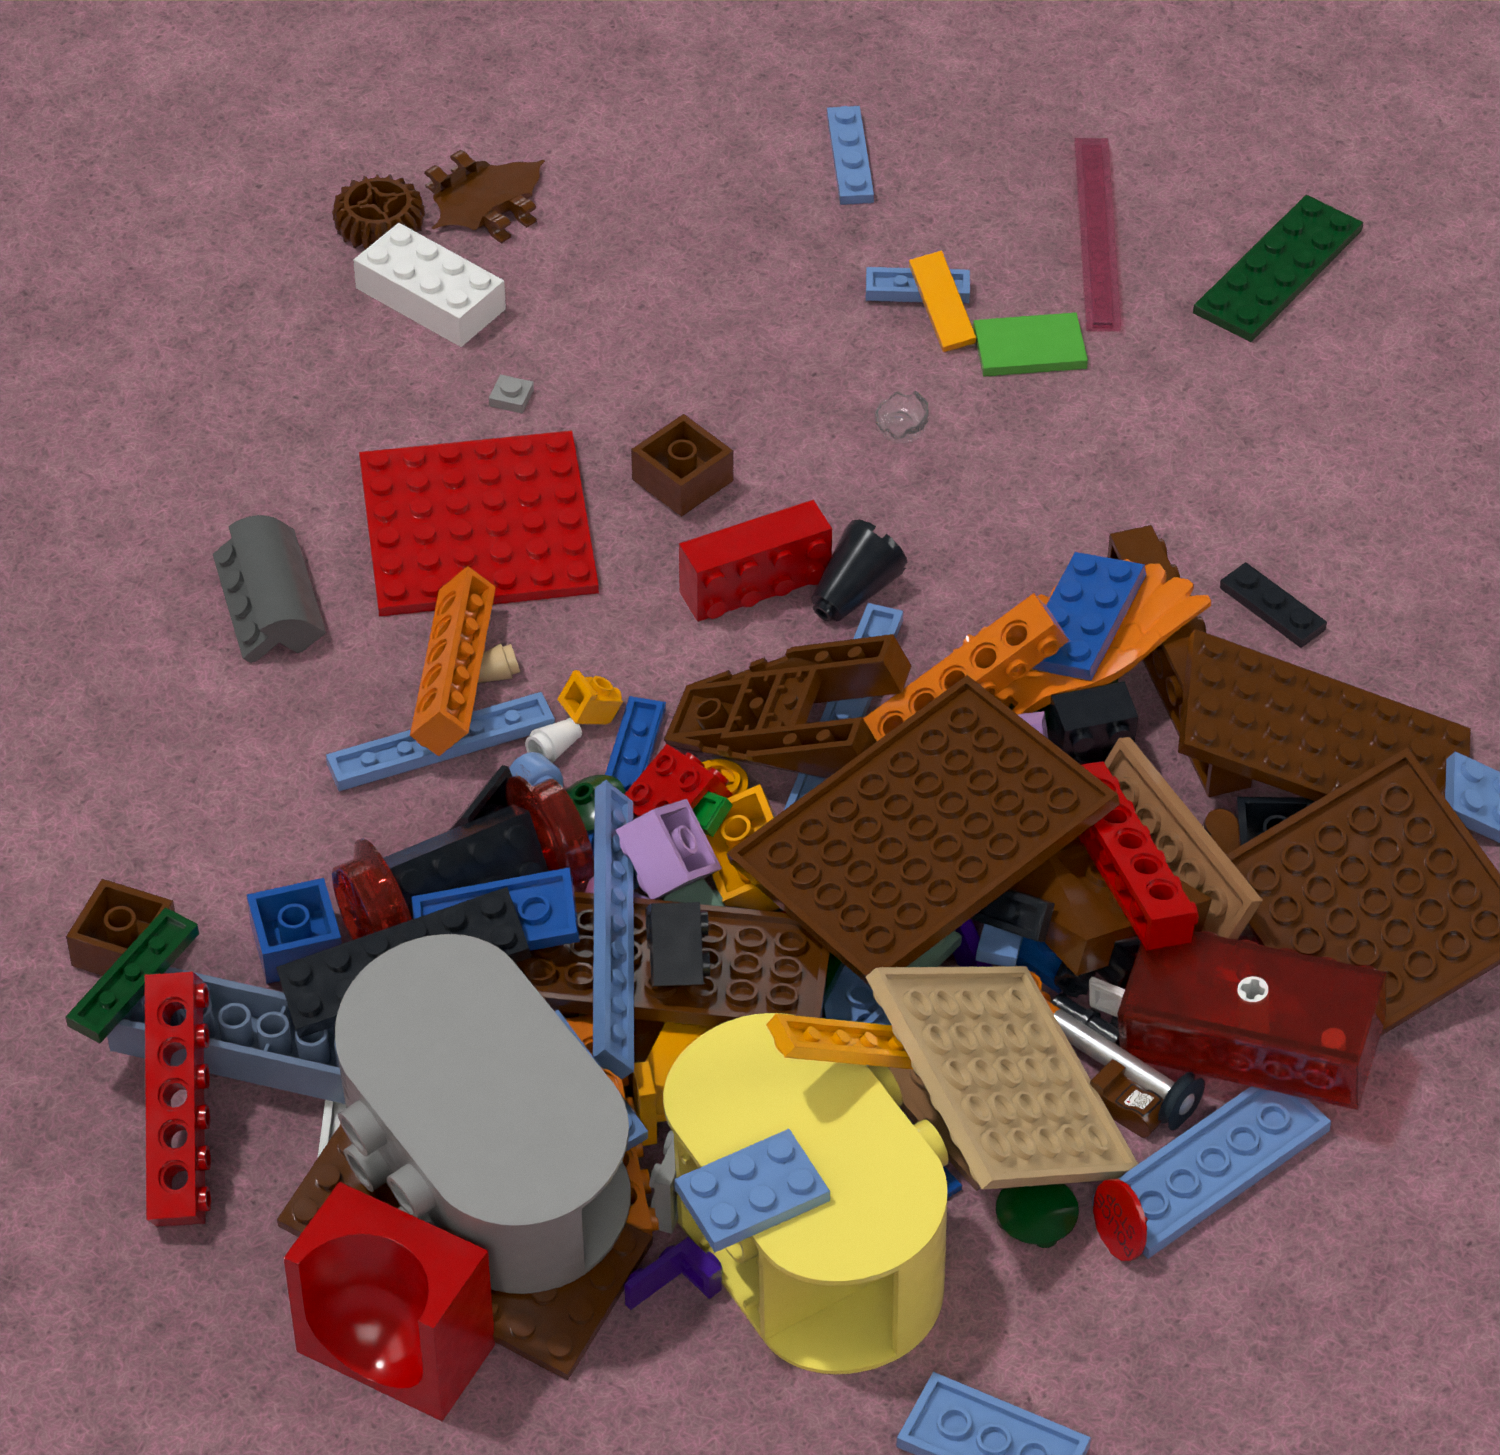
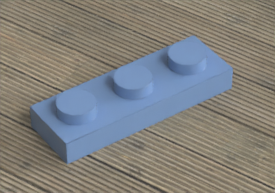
M866 267V301L923 302L910 268ZM949 269L962 302L969 303L970 270Z

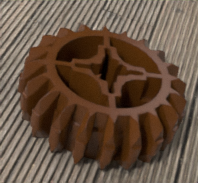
M378 174L375 178L363 176L360 182L351 180L349 187H342L341 193L335 195L334 209L332 210L337 234L343 237L344 242L351 241L353 248L363 244L365 250L398 223L415 232L422 231L423 217L425 216L420 192L415 190L413 184H406L404 178L393 180L391 174L386 178H380Z

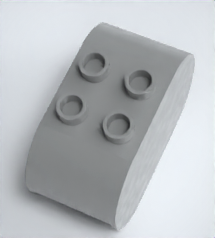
M431 935L402 943L370 962L356 976L345 992L335 1025V1043L346 1109L338 1113V1119L348 1138L353 1143L344 1149V1154L355 1175L371 1192L387 1183L401 1205L398 1209L488 1250L492 1290L517 1294L534 1293L562 1287L585 1275L605 1258L613 1248L625 1227L630 1210V1180L622 1161L627 1148L629 1121L626 1105L619 1090L514 961L493 944L466 935Z

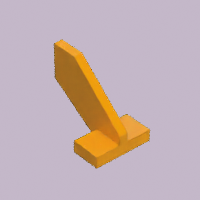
M665 1022L646 1061L634 1063L633 1098L635 1111L648 1130V1139L642 1142L643 1146L657 1144V1122L667 1121L663 1105V1092L672 1065L687 1046L714 1027Z

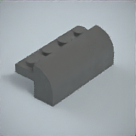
M265 515L249 516L228 526L232 538L212 555L242 658L250 663L256 662L278 643L283 644L296 653L303 652L322 637L326 631L295 530L282 521Z

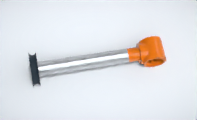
M1029 971L1070 1044L1104 1066L1112 1059L1116 1060L1126 1067L1124 1073L1126 1077L1145 1090L1156 1092L1164 1099L1158 1114V1120L1162 1121L1161 1124L1168 1123L1170 1130H1176L1193 1114L1204 1093L1205 1080L1203 1078L1195 1080V1074L1187 1072L1176 1082L1172 1081L1050 1002V995L1041 990L1042 982L1040 977Z

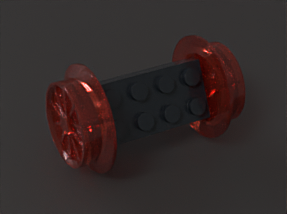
M516 775L507 781V807L384 858L370 841L364 838L357 840L354 844V859L332 869V883L336 901L352 940L414 919L412 896L569 867L574 887L588 882L594 877V855L584 823L565 789L556 780L551 778L531 785L523 777Z

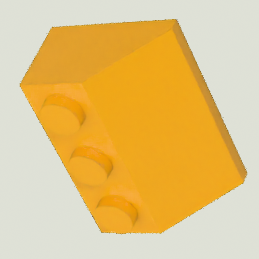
M761 784L727 798L733 804L732 808L713 837L706 835L722 867L721 870L713 873L712 876L725 906L773 911L780 907L731 865L726 854L776 817Z

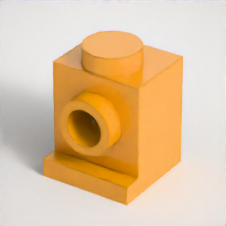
M579 670L572 672L557 699L575 724H609L623 703L620 690L617 687H613L610 681L601 676L584 677Z

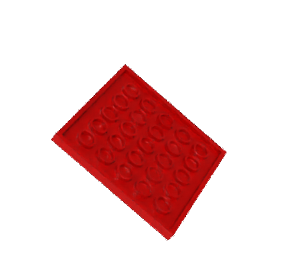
M572 430L359 452L379 617L435 611L439 589L467 566L496 587L492 605L599 593Z

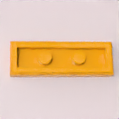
M942 250L910 259L909 268L942 351L946 352L975 344L976 335Z

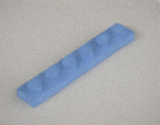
M538 692L473 711L469 733L440 756L421 746L410 736L411 730L326 754V761L338 791H342L529 736L532 730L555 723V718L543 693Z

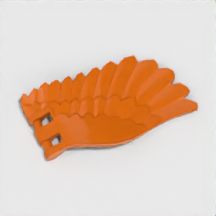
M1148 564L1145 566L1146 577L1092 681L1030 669L1024 677L1015 680L1000 691L996 698L1007 707L1012 703L1015 706L1012 711L1016 714L1033 713L1049 705L1052 695L1107 685L1129 672L1177 630L1211 606V599L1209 595L1190 596L1194 589V584L1190 580L1174 577L1166 582L1167 577L1163 567L1160 564ZM1056 586L1052 589L1050 597H1047L1043 594H1040L1037 597L1045 605H1047ZM984 626L978 633H980L987 627ZM968 634L963 640V645L974 636Z

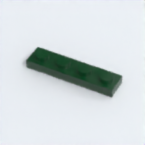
M165 907L65 1016L67 1026L100 1044L145 995V975L165 973L199 935L198 924Z

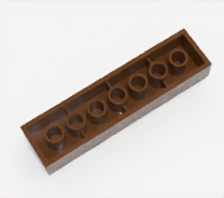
M1152 525L1109 535L1107 558L1128 559L1134 563L1145 564V566L1148 564H1160L1166 572V582L1174 577L1180 578L1177 566L1171 564L1167 557V547L1162 538L1158 539ZM1201 616L1195 617L1142 660L1178 736L1180 733L1188 638L1194 629L1206 632L1205 622ZM1189 757L1208 797L1251 788V778Z

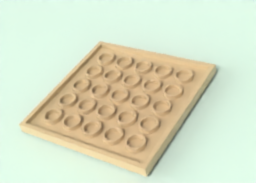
M1027 966L875 968L866 976L873 990L874 999L883 1008L892 1025L895 1037L905 1048L911 1059L913 1070L923 1081L931 1096L932 1105L940 1112L950 1131L953 1143L960 1149L970 1167L969 1170L972 1178L979 1184L982 1190L1118 1179L1138 1165L1100 1095L1090 1085L1091 1079Z

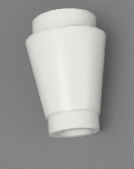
M572 718L534 729L525 741L527 753H541L553 763L582 736V730L580 725L575 724Z

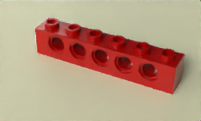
M1104 761L1083 764L1082 766L1118 794L1120 805L1078 837L1087 848L1089 856L1095 862V866L1104 878L1146 951L1191 943L1194 925H1197L1199 919L1195 903L1190 901L1183 891L1179 877L1170 870L1164 853L1157 849L1151 839L1148 827L1141 823L1135 813L1133 803L1127 800L1120 789L1117 777L1112 776Z
M193 971L145 975L146 1220L155 1226L206 1224L205 1212L211 1210V1191L209 1186H205V1170H210L211 1167L210 1148L208 1145H205V1129L210 1128L211 1116L208 1104H204V1089H208L210 1086L208 1064H204V1048L209 1047L210 1034L207 1023H203V1008H208L209 990L207 984L203 983V980ZM180 1009H186L185 1020L180 1025L171 1026L170 1019L173 1013ZM186 1049L187 1057L185 1061L179 1066L172 1067V1055L178 1050ZM179 1090H187L186 1101L179 1107H172V1096ZM187 1130L188 1137L185 1144L179 1148H172L171 1141L173 1136L178 1131ZM187 1171L188 1180L186 1184L180 1189H172L173 1177L178 1172Z

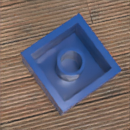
M324 878L246 895L250 925L266 984L280 981L276 969L277 966L342 944Z

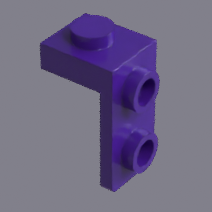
M687 1237L679 1244L667 1247L660 1254L659 1258L645 1269H637L630 1275L624 1285L625 1305L632 1310L681 1273L710 1299L722 1290L723 1269L721 1263L711 1252L705 1253L692 1239Z

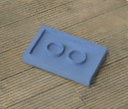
M790 1129L674 1179L676 1192L714 1253L830 1201V1190Z

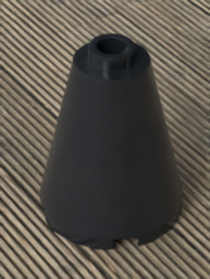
M859 519L852 520L845 527L811 597L814 605L813 610L821 619L825 621H831V619L840 621L902 575L906 569L907 557L901 547L888 534L883 538L873 532L876 528L875 525Z

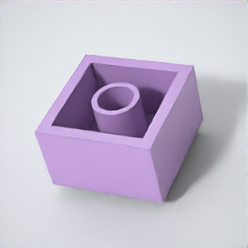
M687 799L655 808L616 829L620 838V847L623 853L630 858L638 874V883L650 899L655 900L722 869Z

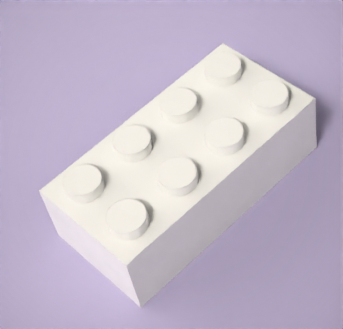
M400 223L396 224L353 259L356 289L460 347L506 309L504 280Z

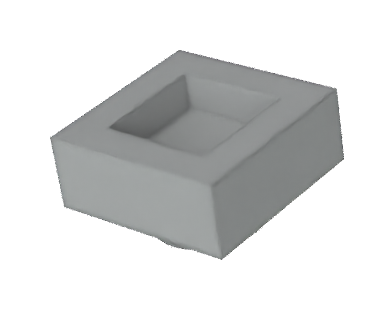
M500 374L489 396V406L523 414L534 391V382Z

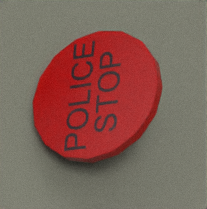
M1120 1179L1104 1180L1097 1187L1094 1195L1093 1214L1096 1229L1101 1240L1114 1257L1121 1261L1135 1260L1143 1253L1147 1242L1146 1222L1148 1219L1144 1215V1210L1137 1195L1127 1183Z

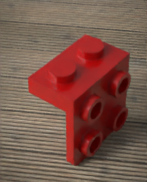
M668 744L664 746L625 793L633 801V814L637 817L655 808L684 799L688 800L693 810L708 791L726 798L734 795L726 787L729 783L728 779L713 767L707 770L704 768L705 765L693 754L687 752L684 755Z

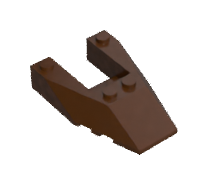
M894 634L794 646L787 649L786 656L767 662L764 657L751 662L750 669L732 675L728 670L686 685L664 741L666 744L678 748L827 779L877 741L863 717L806 723L813 704L902 693L912 665Z

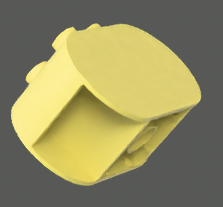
M776 1013L748 1015L722 1023L705 1032L687 1046L672 1065L665 1082L663 1105L668 1125L674 1133L676 1178L790 1129L830 1190V1201L715 1253L677 1193L678 1223L687 1236L705 1253L711 1252L717 1257L723 1269L722 1284L766 1345L786 1362L817 1373L850 1374L875 1369L899 1359L915 1348L927 1336L939 1316L943 1303L947 1222V1180L943 1167L949 1161L943 1139L928 1120L923 1119L913 1125L900 1109L903 1102L902 1094L894 1075L888 1067L785 1058L776 1048L775 1040L766 1026Z

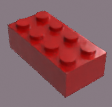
M813 499L679 543V592L695 619L699 622L708 618H719L724 613L741 607H752L759 601L774 596H785L792 590L807 585H818L832 556V527Z

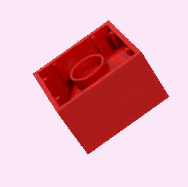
M342 1182L337 1184L283 1257L296 1351L443 1422L495 1346L488 1250Z

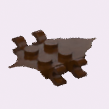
M459 150L450 156V159L457 164V166L451 169L452 174L447 175L437 165L424 171L425 175L432 180L425 184V186L434 193L433 199L440 209V218L432 226V229L445 225H460L476 231L485 226L494 239L503 243L511 238V234L504 229L511 225V221L502 215L505 212L511 211L516 220L526 228L537 222V219L530 214V212L536 209V205L529 198L533 196L532 190L539 181V169L545 160L490 165L486 161L476 162L465 151Z

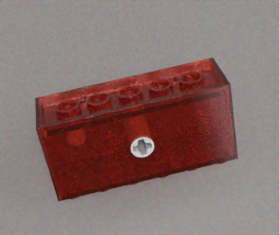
M1193 931L1191 943L1147 951L1141 942L1117 1012L1120 1047L1145 1063L1193 1072L1194 1074L1359 1110L1386 1019L1387 972L1379 971L1368 965L1356 966L1338 962L1330 957H1314L1300 954L1288 948L1277 949L1258 945L1251 940L1239 941L1225 938L1209 931Z

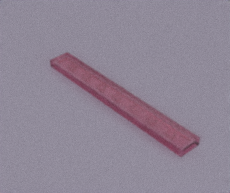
M1075 138L1074 152L1086 331H1120L1121 313L1108 138Z

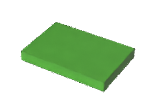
M1077 312L973 320V330L976 335V345L983 377L1087 369L1088 359Z

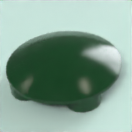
M1065 1184L1003 1188L996 1201L998 1226L1013 1238L1041 1248L1053 1247L1057 1241L1063 1239L1073 1230L1078 1220L1079 1207L1077 1199Z

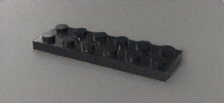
M505 887L277 966L276 969L298 1037L302 1038L334 1027L341 1001L356 976L378 956L402 943L431 935L458 934L479 938L493 944L505 952L514 963L531 958L532 955L508 888Z

